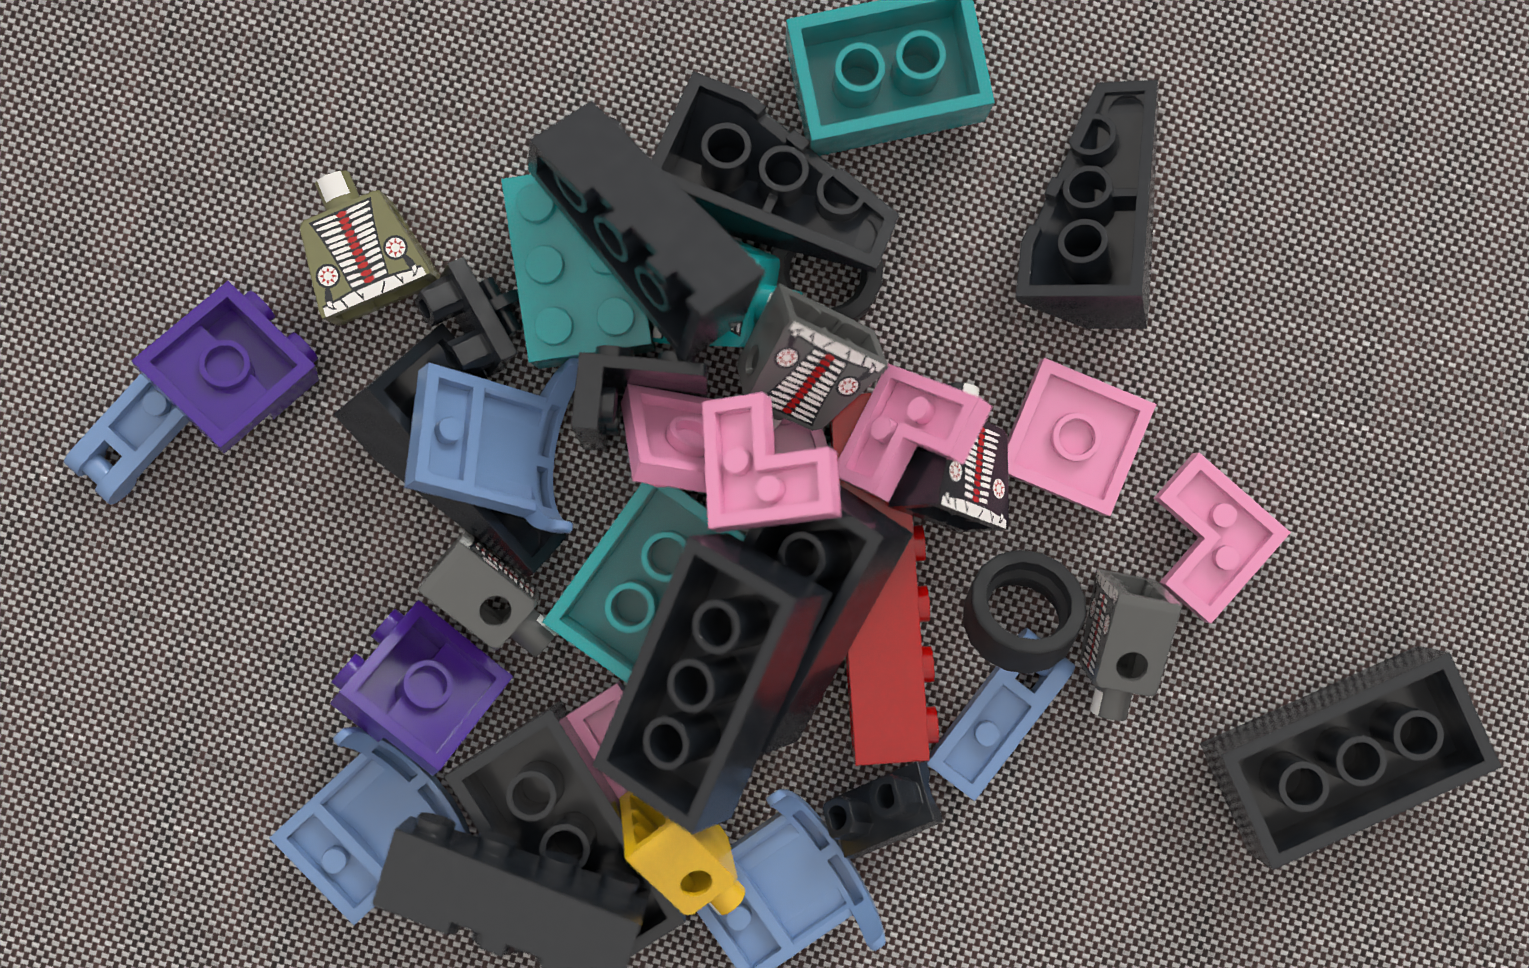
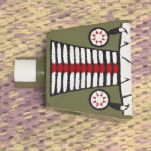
M349 171L333 172L316 181L315 186L326 211L301 222L300 232L318 310L322 319L338 326L344 325L417 294L440 278V274L397 207L380 190L359 196Z

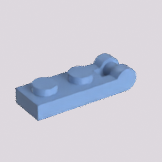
M140 374L69 451L64 459V463L78 476L87 475L97 484L95 492L108 504H115L133 489L137 478L184 428L189 420ZM110 446L122 456L114 466L104 458L106 450Z
M1028 628L1023 629L1017 635L1023 638L1040 639L1039 636ZM1065 657L1052 668L1036 672L1040 676L1031 690L1015 679L1019 674L1018 672L1005 671L996 666L929 753L930 761H925L927 765L975 801L1068 681L1075 669V664Z

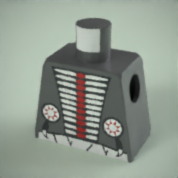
M778 284L773 291L737 364L744 395L763 392L772 398L773 432L783 419L811 431L822 429L889 367L875 330L781 284Z
M466 530L461 533L427 572L417 589L426 598L495 650H498L511 637L532 656L537 657L557 634L542 623L545 617L534 609L538 604L539 590L506 560ZM492 596H501L508 600L510 606L502 610L494 609L487 603L486 599Z
M1098 568L1096 570L1080 654V665L1092 684L1096 685L1090 711L1099 717L1115 721H1125L1132 694L1151 697L1155 696L1158 692L1182 604L1155 579Z

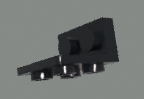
M614 345L597 346L595 353L579 352L571 428L580 445L585 450L607 451L608 435H619L622 400L618 399V394H624L627 384L707 398V364L697 363L696 356L684 362L676 351L659 352L658 359L633 357V350Z

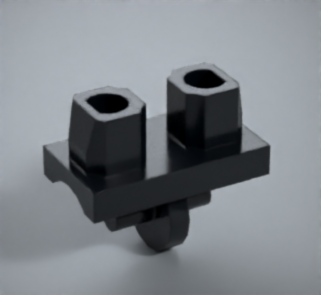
M463 256L447 263L440 278L419 292L415 303L425 322L430 327L455 317L464 335L447 342L443 348L445 358L451 369L466 374L485 370L487 376L490 377L503 371L506 368L505 363L516 356L517 351L509 337L522 330L513 313L520 307L518 289L502 294L494 277H489L478 283Z
M915 761L824 803L823 813L829 836L832 839L840 840L844 858L856 859L899 840L914 837L923 830L943 823L941 811L930 791V772L926 762Z

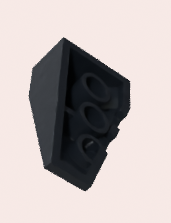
M695 71L692 72L652 157V160L730 236L872 273L877 271L900 215L842 168L835 169L809 148L810 141L795 129L790 132L766 113V106L752 94Z
M1158 80L1096 83L1069 140V152L1057 177L1052 176L1044 193L1046 200L1034 225L1029 224L1021 241L1016 287L1017 302L1085 329H1147L1152 267Z
M443 323L432 330L333 414L375 461L404 483L418 370L429 362L451 369L445 358L443 348L447 342L455 339V337ZM483 370L470 374L488 380ZM416 491L526 577L533 575L567 538L565 533H553L535 528L521 516Z

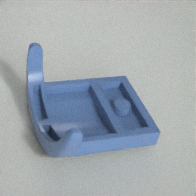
M571 358L564 362L548 381L540 396L430 362L418 370L404 488L521 516L529 524L540 530L553 533L571 532L573 523L564 521L556 507L553 489V469L561 423L576 387L579 358Z
M358 726L343 728L333 737V741L339 747L351 748L360 752V754L269 837L353 925L375 907L372 905V901L394 830L409 816L417 818L419 813L441 815L456 823L454 830L471 835L459 806L435 775L429 774L386 738L383 737L377 742Z
M779 789L766 797L769 806L779 812L730 845L738 877L737 880L746 890L742 902L733 911L725 915L717 914L709 904L697 911L736 968H776L852 915L862 932L867 946L872 951L883 947L886 939L874 901L850 858H844L842 847L838 840L832 839L829 836L827 826L803 798L788 789Z

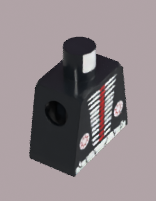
M959 382L945 384L979 397V388L975 385ZM985 421L964 465L917 446L889 500L888 507L956 532L1008 530V437L1005 431Z

